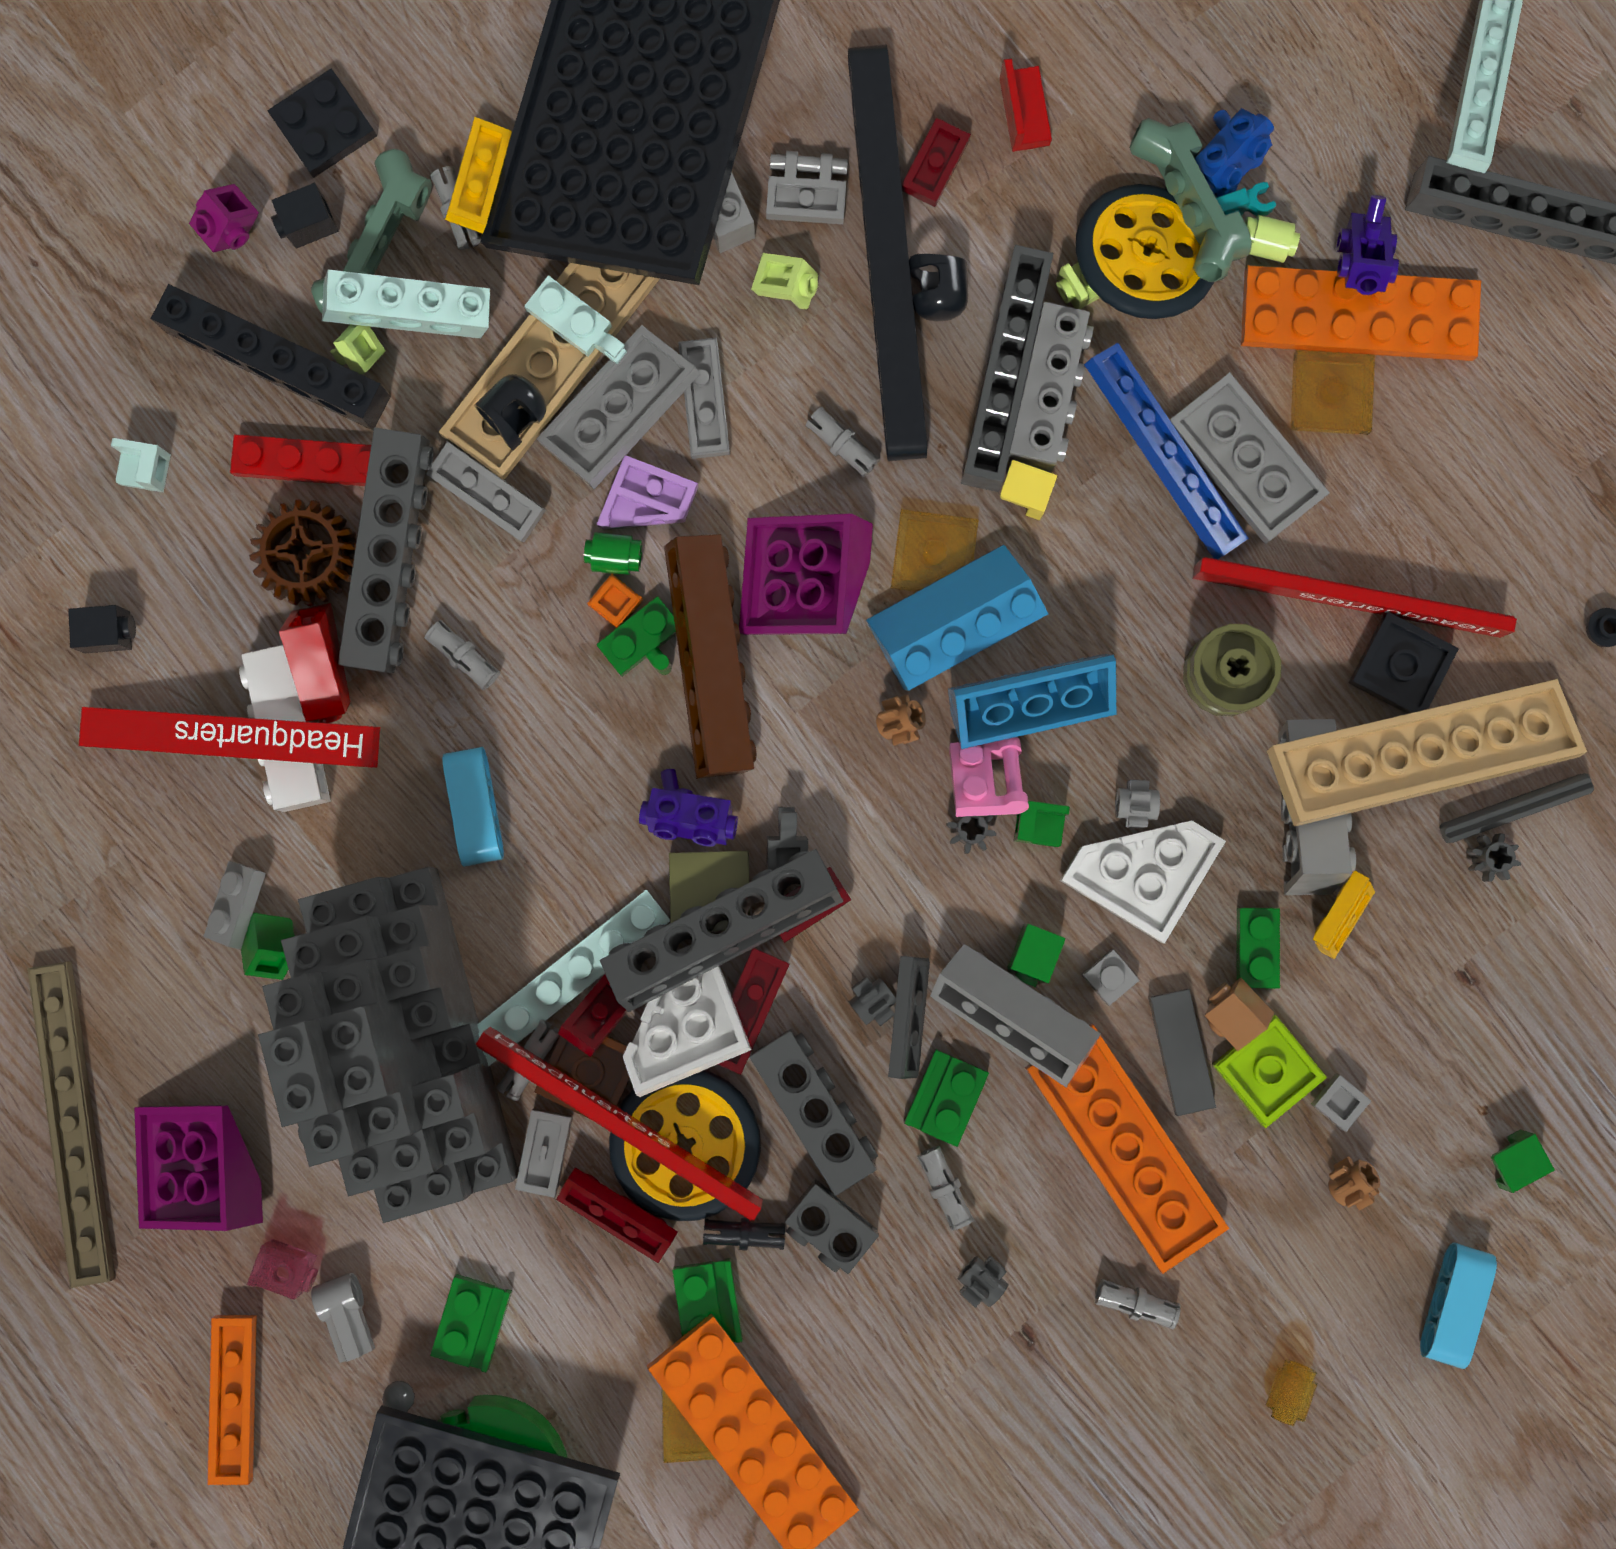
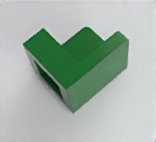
M1028 801V810L1016 816L1013 841L1060 847L1065 816L1069 815L1070 807Z
M259 913L252 914L241 947L244 975L284 979L289 969L281 940L295 936L293 922L290 918Z
M1521 1129L1507 1136L1511 1145L1491 1156L1501 1176L1495 1180L1498 1187L1510 1193H1514L1555 1171L1536 1134Z

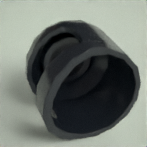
M915 254L910 256V275L918 279L921 286V292L913 295V306L916 313L929 321H948L961 315L968 303L966 260L956 256L941 254ZM933 265L937 267L938 272H928L919 268Z
M517 374L503 377L474 405L480 415L503 438L512 451L522 443L519 435L532 423H540L546 413V402L539 389L531 381Z

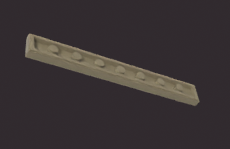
M72 961L27 968L70 1288L110 1282L115 1279Z

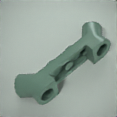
M1150 118L1142 120L1129 147L1131 154L1157 165L1165 180L1168 192L1173 195L1183 214L1185 224L1192 230L1200 245L1193 265L1196 275L1208 282L1224 279L1228 275L1232 262L1247 257L1251 251V236L1239 211L1225 215L1195 161V157L1203 145L1189 123L1180 122L1166 126Z
M391 149L379 154L374 162L383 193L377 205L373 204L369 208L365 217V228L360 238L355 239L351 243L347 254L348 262L343 271L374 275L403 216L405 215L418 221L428 202L432 188L431 180L414 173L408 155L401 150ZM325 278L314 281L311 287L313 298L321 313L323 311V283Z

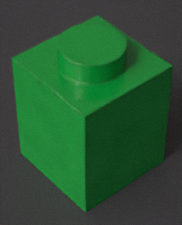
M1023 924L1007 968L1016 971L1015 976L1030 986L1036 987L1038 981L1049 984L1066 938L1031 924Z

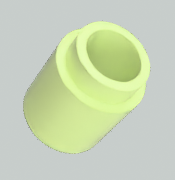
M1258 215L1256 218L1249 216L1246 218L1245 224L1249 230L1252 242L1249 255L1284 263L1287 256L1293 257L1295 255L1300 240V233L1295 232L1294 223Z

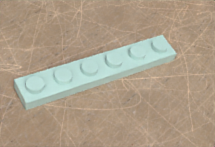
M1479 0L1446 162L1448 164L1484 174L1491 165L1523 0Z
M645 890L478 1023L479 1038L486 1029L492 1027L518 1044L537 1028L540 1020H548L605 974L599 960L608 956L614 947L624 943L632 944L645 937L644 935L649 929L658 925H667L670 922V918L648 890ZM483 1051L484 1055H486L488 1066H490L496 1059Z

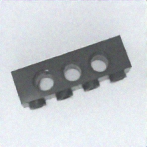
M789 1029L751 1053L749 1058L832 1192L837 1196L877 1170L873 1160L878 1157V1154L867 1136L859 1139L851 1125L856 1123L857 1120L846 1102L843 1101L838 1105L830 1093L835 1088V1085L824 1067L816 1070L810 1061L809 1056L814 1051L803 1033L801 1032L795 1036L792 1030ZM791 1064L801 1065L807 1074L805 1081L797 1086L788 1084L783 1077V1071L787 1066ZM811 1099L823 1100L828 1106L827 1114L819 1120L809 1118L804 1111L806 1103ZM840 1133L848 1138L849 1146L845 1152L834 1154L827 1149L826 1141L832 1134Z

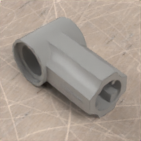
M349 1273L312 1287L311 1298L315 1312L322 1322H326L339 1362H348L373 1351L375 1345L362 1310L364 1297L356 1275Z

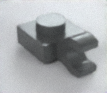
M778 807L779 836H767L766 870H775L787 864L789 858L796 853L808 851L807 836H796L797 812H795V807Z

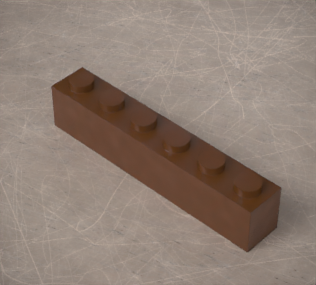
M721 534L675 537L664 546L696 779L742 774L754 769L757 753L753 740H750L748 724L751 720V710L749 703L744 699L745 668L743 663L739 662L737 650L740 642V632L738 625L733 622L734 591L732 586L728 584L726 572L729 564L728 550L722 544Z

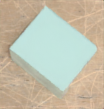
M112 438L111 447L121 453L116 483L121 486L164 492L171 455L158 445Z

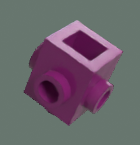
M235 184L204 190L202 197L196 203V210L189 224L213 253L226 249L235 250L242 247L248 241L249 232L259 212Z

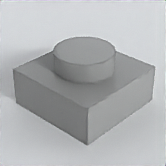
M1114 949L1107 952L1081 974L1108 1006L1140 981Z
M1335 1074L1311 1105L1338 1128L1347 1132L1370 1104L1371 1100L1344 1077Z

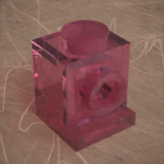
M272 1239L261 1245L247 1285L252 1287L258 1286L295 1300L304 1292L308 1293L315 1282L318 1269L313 1268L317 1255ZM279 1267H284L288 1270V1279L277 1275Z

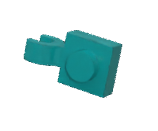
M1268 182L1258 183L1247 191L1243 188L1216 198L1225 215L1239 211L1241 217L1244 212H1250L1255 216H1267L1276 207L1275 201L1262 204L1257 199V195H1262L1269 188Z

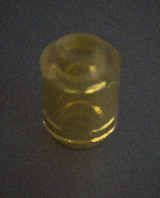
M1285 1359L1283 1367H1278L1265 1404L1273 1410L1272 1418L1291 1426H1295L1296 1420L1305 1422L1318 1384L1314 1381L1317 1374L1315 1370L1298 1362Z

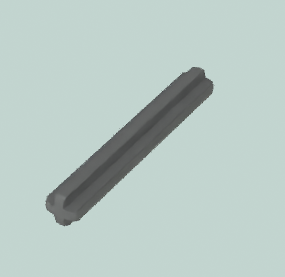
M1578 774L1444 822L1440 825V832L1446 843H1454L1591 794L1594 791V785L1588 774Z

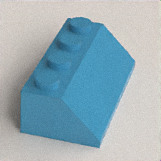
M1002 545L866 619V622L902 689L909 691L1049 613L1029 576L1007 547Z
M1101 654L1080 658L1074 661L948 688L950 713L961 749L1117 715L1116 659L1114 655Z

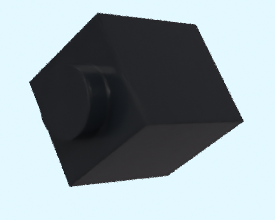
M315 182L271 200L277 213L271 216L278 235L281 239L287 237L296 249L339 232L327 201Z
M117 605L68 609L71 649L85 654L132 650L131 639H134L136 636V624L133 616L130 615V611Z

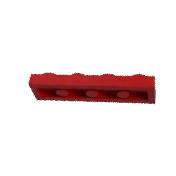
M234 434L230 473L237 477L365 486L371 445Z

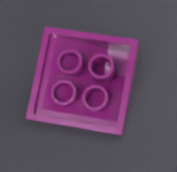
M853 514L748 518L739 623L740 634H847L870 565L873 524Z
M228 1105L134 1107L139 1229L229 1231L263 1223L261 1180Z

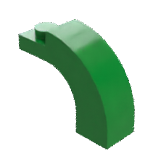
M501 1395L474 1396L467 1407L468 1414H465L464 1409H458L442 1414L440 1416L441 1419L437 1420L567 1458L563 1442L552 1424L536 1409L514 1398Z

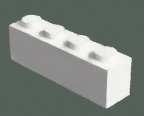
M283 645L241 654L244 666L239 668L240 679L243 687L246 690L249 689L252 703L247 706L248 717L306 722ZM258 759L259 764L265 766L268 780L263 783L264 795L269 805L273 804L274 810L287 812L331 802L323 764Z

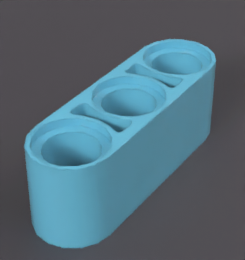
M484 747L443 754V770L456 844L462 866L504 859L503 842L493 785Z
M1455 1242L1448 1246L1421 1336L1420 1352L1422 1357L1460 1369L1468 1367L1474 1353L1496 1274L1497 1261L1493 1254Z

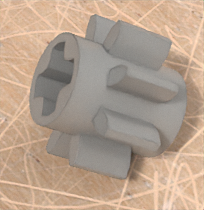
M1130 780L1127 781V789H1117L1115 815L1116 818H1126L1125 827L1145 828L1148 827V820L1158 819L1160 793L1159 790H1149L1150 781Z

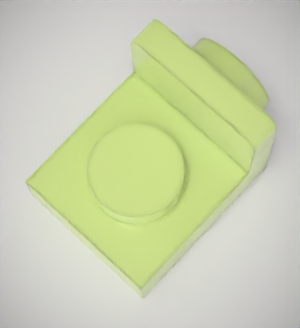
M763 253L751 290L758 296L791 300L800 309L807 310L812 297L817 291L818 273L803 258Z
M1079 262L1073 266L1067 263L1061 267L1056 286L1060 296L1066 303L1071 302L1075 309H1082L1100 298L1090 288L1081 273Z

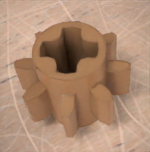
M909 695L895 696L882 701L885 710L880 711L876 717V725L882 737L888 740L892 739L894 746L919 740L920 736L917 730L922 729L926 723L925 712L922 706L917 701H910Z
M1348 1156L1333 1165L1335 1171L1329 1173L1331 1179L1328 1182V1187L1332 1197L1340 1205L1347 1206L1348 1208L1356 1205L1360 1211L1375 1202L1373 1196L1380 1193L1378 1190L1380 1178L1370 1163L1360 1159L1353 1163L1352 1159Z

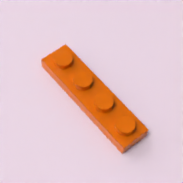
M216 1315L211 1318L207 1485H249L253 1481L257 1315Z

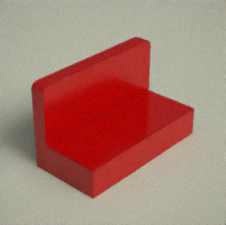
M1012 58L1004 59L999 79L1012 152L1050 146L1052 137L1039 66L1014 70Z

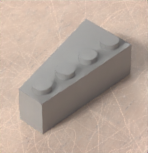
M1335 719L1287 720L1278 733V744L1337 731ZM1283 797L1281 821L1289 824L1290 829L1286 835V843L1282 845L1283 862H1291V880L1284 881V895H1332L1356 868V852L1353 847H1349L1348 833L1352 828V815L1348 813L1294 827Z

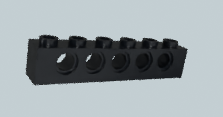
M170 284L167 285L150 318L167 334L373 431L391 397L380 383Z

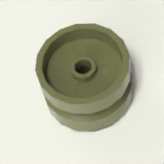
M1228 624L1214 629L1190 649L1183 666V682L1189 697L1200 709L1215 716L1233 717L1260 706L1275 692L1281 678V658L1276 645L1263 631L1248 624ZM1231 667L1235 670L1234 677L1228 673Z

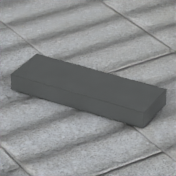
M900 956L888 1073L890 1078L911 1079L919 1076L930 967L929 958Z
M1190 989L1148 997L1174 1114L1181 1116L1216 1108Z

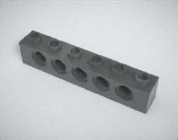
M1428 156L1413 175L1405 207L1406 211L1616 265V204L1490 171H1486L1485 174L1448 164L1446 163L1447 160Z
M1019 245L1014 246L961 480L963 485L999 492L1003 484L1054 253Z
M374 427L338 665L394 673L395 666L401 665L404 653V645L399 642L401 627L407 626L410 606L405 603L407 588L413 587L416 567L414 564H411L413 548L418 549L422 535L421 525H417L419 509L424 510L428 496L427 486H423L425 470L431 469L434 457L433 447L429 446L430 440L421 434ZM406 464L409 471L408 477L404 482L395 484L392 479L393 470L399 465ZM395 503H400L402 507L401 518L395 523H389L386 518L387 509ZM393 542L396 546V555L392 561L384 563L380 557L381 548L386 543ZM386 581L390 586V595L385 601L378 602L374 595L375 587L380 582ZM380 620L384 626V634L381 639L374 642L369 637L368 629L371 623Z
M817 849L810 852L801 851L790 857L787 864L775 870L768 869L756 874L752 878V882L738 889L730 888L721 892L715 901L703 907L696 906L686 910L681 914L680 919L668 925H658L649 929L645 933V937L632 944L624 943L614 947L608 956L599 961L617 1002L628 1012H631L844 901ZM792 884L801 885L796 895L791 897L784 896L788 886ZM758 902L765 903L763 910L759 914L754 916L748 915V911L753 904ZM729 921L728 927L724 932L712 934L713 928L718 922ZM692 939V945L687 951L677 953V947L683 940ZM656 957V963L649 971L641 972L644 961L648 958Z

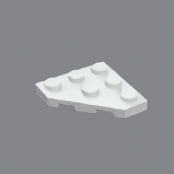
M1191 820L1082 846L1078 849L1060 881L1160 943H1165L1226 841Z
M691 945L684 947L680 950H677V953H683L687 951L691 947ZM720 966L648 1002L640 1018L642 1021L633 1042H629L623 1059L635 1094L641 1097L752 1050Z

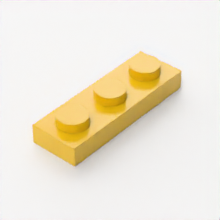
M474 117L445 220L483 234L511 137V130Z

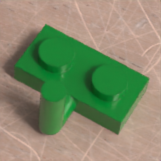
M657 596L596 645L621 677L646 658L659 674L667 675L671 672L672 665L668 657L659 648L676 635L674 616Z

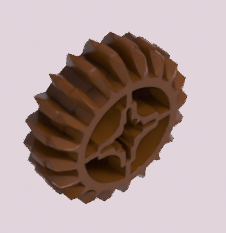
M295 500L293 511L285 503L280 504V516H276L271 511L266 512L267 519L271 523L267 527L263 524H256V529L263 534L262 538L250 539L251 544L260 549V551L253 552L249 556L251 561L259 563L253 570V573L258 578H264L261 586L267 591L274 589L273 596L275 598L283 600L287 597L288 602L295 606L298 605L301 598L304 604L313 606L315 594L321 601L328 602L329 594L327 590L329 589L337 594L342 593V588L337 583L341 578L346 582L351 581V575L345 570L346 567L353 568L354 559L348 557V555L354 554L356 549L355 543L348 542L355 536V532L351 528H344L347 520L342 515L335 516V510L329 505L321 510L320 503L316 500H311L307 508L302 500ZM308 524L325 527L331 536L332 544L314 541L313 533L309 531ZM291 530L289 541L279 545L282 538ZM307 546L312 550L309 555L305 554L307 558L302 560L297 557L299 551L304 552L302 548ZM331 560L325 571L317 577V569L320 564ZM277 562H284L287 565L294 564L295 573L300 575V582L285 580L278 569Z

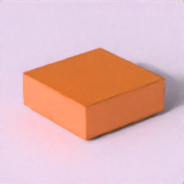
M611 574L587 605L615 628H618L627 621L643 599L616 576Z

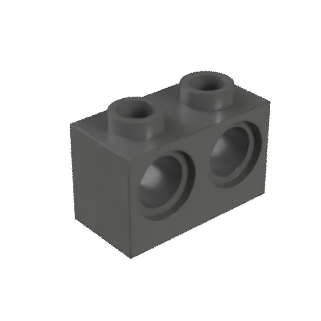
M814 1179L785 1216V1223L790 1226L786 1232L802 1246L805 1247L809 1242L821 1252L818 1255L820 1261L834 1272L841 1268L849 1274L879 1237L877 1228L839 1197L835 1196L833 1192L817 1179ZM815 1206L824 1212L825 1218L821 1224L810 1226L803 1221L802 1213L808 1207ZM843 1232L852 1234L856 1238L854 1248L846 1252L838 1250L833 1244L838 1234Z

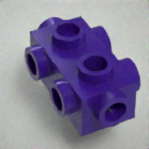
M1371 195L1367 214L1351 213L1347 228H1340L1336 243V252H1342L1338 261L1337 277H1345V288L1357 289L1363 295H1372L1377 291L1385 292L1388 283L1395 282L1399 267V260L1393 258L1397 245V234H1392L1391 217L1383 216L1387 198L1379 195Z
M675 769L663 770L660 773L663 789L652 788L649 801L642 802L639 824L647 825L648 831L661 839L674 840L677 837L692 839L696 844L708 847L715 846L716 844L727 845L728 839H735L738 816L732 814L731 800L695 795L689 789H679Z

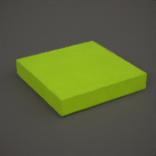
M1273 1015L1268 1029L1239 1051L1232 1047L1212 1064L1264 1128L1271 1125L1327 1078L1276 1015Z

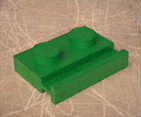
M935 1049L904 1119V1124L958 1147L989 1072Z
M731 1258L673 1267L672 1271L682 1337L712 1313L733 1342H742L743 1336Z
M456 1274L453 1278L430 1356L468 1368L471 1366L481 1369L482 1372L486 1373L492 1361L512 1290H504L495 1287V1285Z

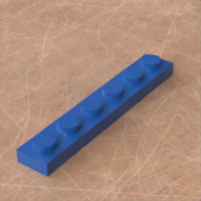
M1119 343L1084 364L1213 559L1223 557L1248 540V536Z

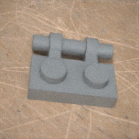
M786 151V155L771 154L770 170L785 171L784 177L769 176L766 219L843 225L846 181L831 180L832 174L847 175L848 159L833 158V154L821 153V157L799 156L798 151ZM797 172L820 173L819 179L797 178Z

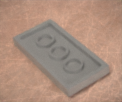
M643 325L624 343L623 349L627 353L620 362L616 364L609 360L537 438V441L547 451L593 489L602 482L700 375L694 365Z
M1230 372L1170 419L1200 466L1265 544L1330 493Z

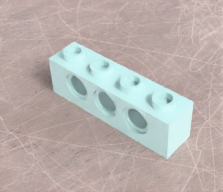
M328 269L323 283L322 321L481 339L489 328L490 288Z

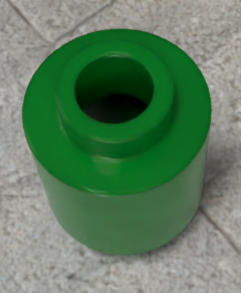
M594 532L593 540L586 539L584 563L591 564L592 572L630 575V571L640 572L642 540H633L632 535Z

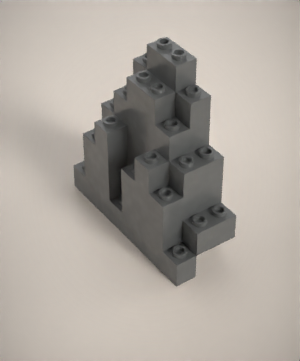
M425 867L390 878L375 877L298 899L306 933L281 940L291 978L262 986L273 1030L258 1034L281 1126L286 1127L298 1123L309 1167L338 1159L348 1197L374 1190L383 1223L460 1202L475 1192L513 1182L518 1177L519 1171L491 1066H488L486 1055H484L483 1051L476 1047V1042L479 1039L477 1025L479 1022L438 869Z

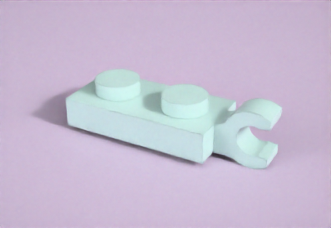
M549 275L524 306L527 312L587 357L596 348L611 361L618 364L627 353L623 349L625 345L611 334H608V331L612 328L611 322Z

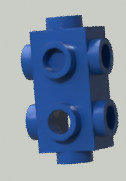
M1243 108L1232 119L1226 110H1220L1214 115L1213 121L1220 131L1195 157V161L1216 198L1235 192L1243 176L1250 169H1255L1262 164L1265 155L1272 146L1269 135L1274 131L1272 122L1262 114L1254 115Z

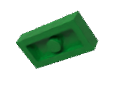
M1237 908L1236 981L1242 978L1251 988L1280 989V908Z

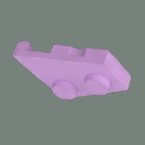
M625 455L598 519L597 526L606 530L683 523L699 487L698 483Z

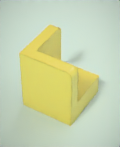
M1012 460L1000 493V498L1028 508L1025 515L1040 520L1046 510L1057 475Z

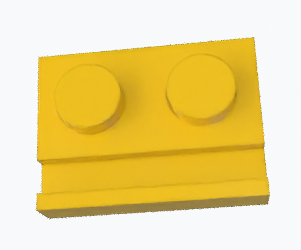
M1354 871L1349 880L1342 886L1337 894L1335 903L1327 916L1319 923L1313 937V941H1315L1319 951L1332 959L1336 958L1375 893L1371 882H1369L1370 879L1357 871Z

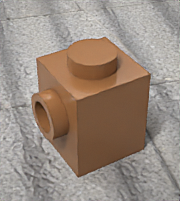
M1239 978L1230 986L1226 982L1221 984L1210 994L1208 999L1211 1003L1204 1016L1208 1019L1210 1028L1218 1036L1225 1037L1239 1051L1268 1029L1274 1012L1242 978Z

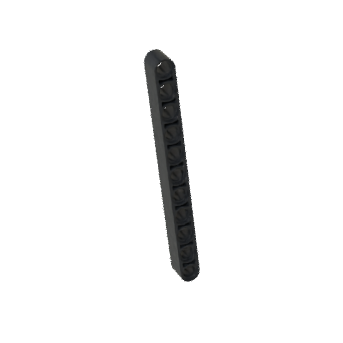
M887 44L848 48V67L887 461L927 458V437Z

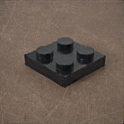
M332 68L267 110L313 178L377 137L374 129Z
M1387 612L1383 614L1349 684L1407 714L1427 710L1459 648Z

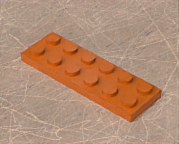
M1248 265L1244 273L1241 346L1473 361L1478 357L1481 280L1397 275L1394 283H1388L1385 292L1377 291L1372 295H1363L1357 289L1345 288V277H1337V271Z
M1093 1024L1089 1025L1091 1028L1097 1031ZM1101 1035L1067 1087H1064L1032 1064L1025 1067L1162 1274L1229 1230V1227Z
M712 1313L647 1365L649 1372L783 1549H814L859 1511L856 1504Z

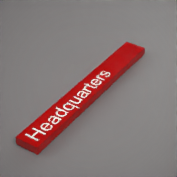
M1208 557L1202 558L1194 566L1192 579L1379 615L1390 612L1405 620L1499 638L1515 632L1517 618H1514L1515 616Z
M82 707L79 746L377 768L380 727Z
M489 1027L476 1042V1047L750 1221H754L760 1212L763 1202L762 1198L494 1028Z

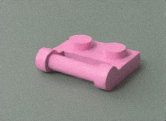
M1018 737L961 749L959 742L950 743L949 755L956 817L1020 814L1028 810V796L1022 789L1018 757L1022 749ZM1003 759L1007 790L1005 796L995 795L992 760Z

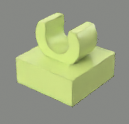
M352 324L333 342L336 348L330 351L338 364H347L350 370L359 374H365L385 353L384 347L370 326Z

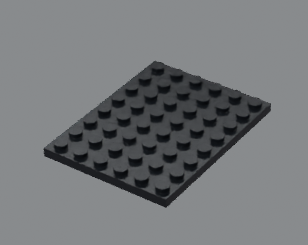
M551 0L503 162L488 221L480 242L486 248L700 285L780 0Z

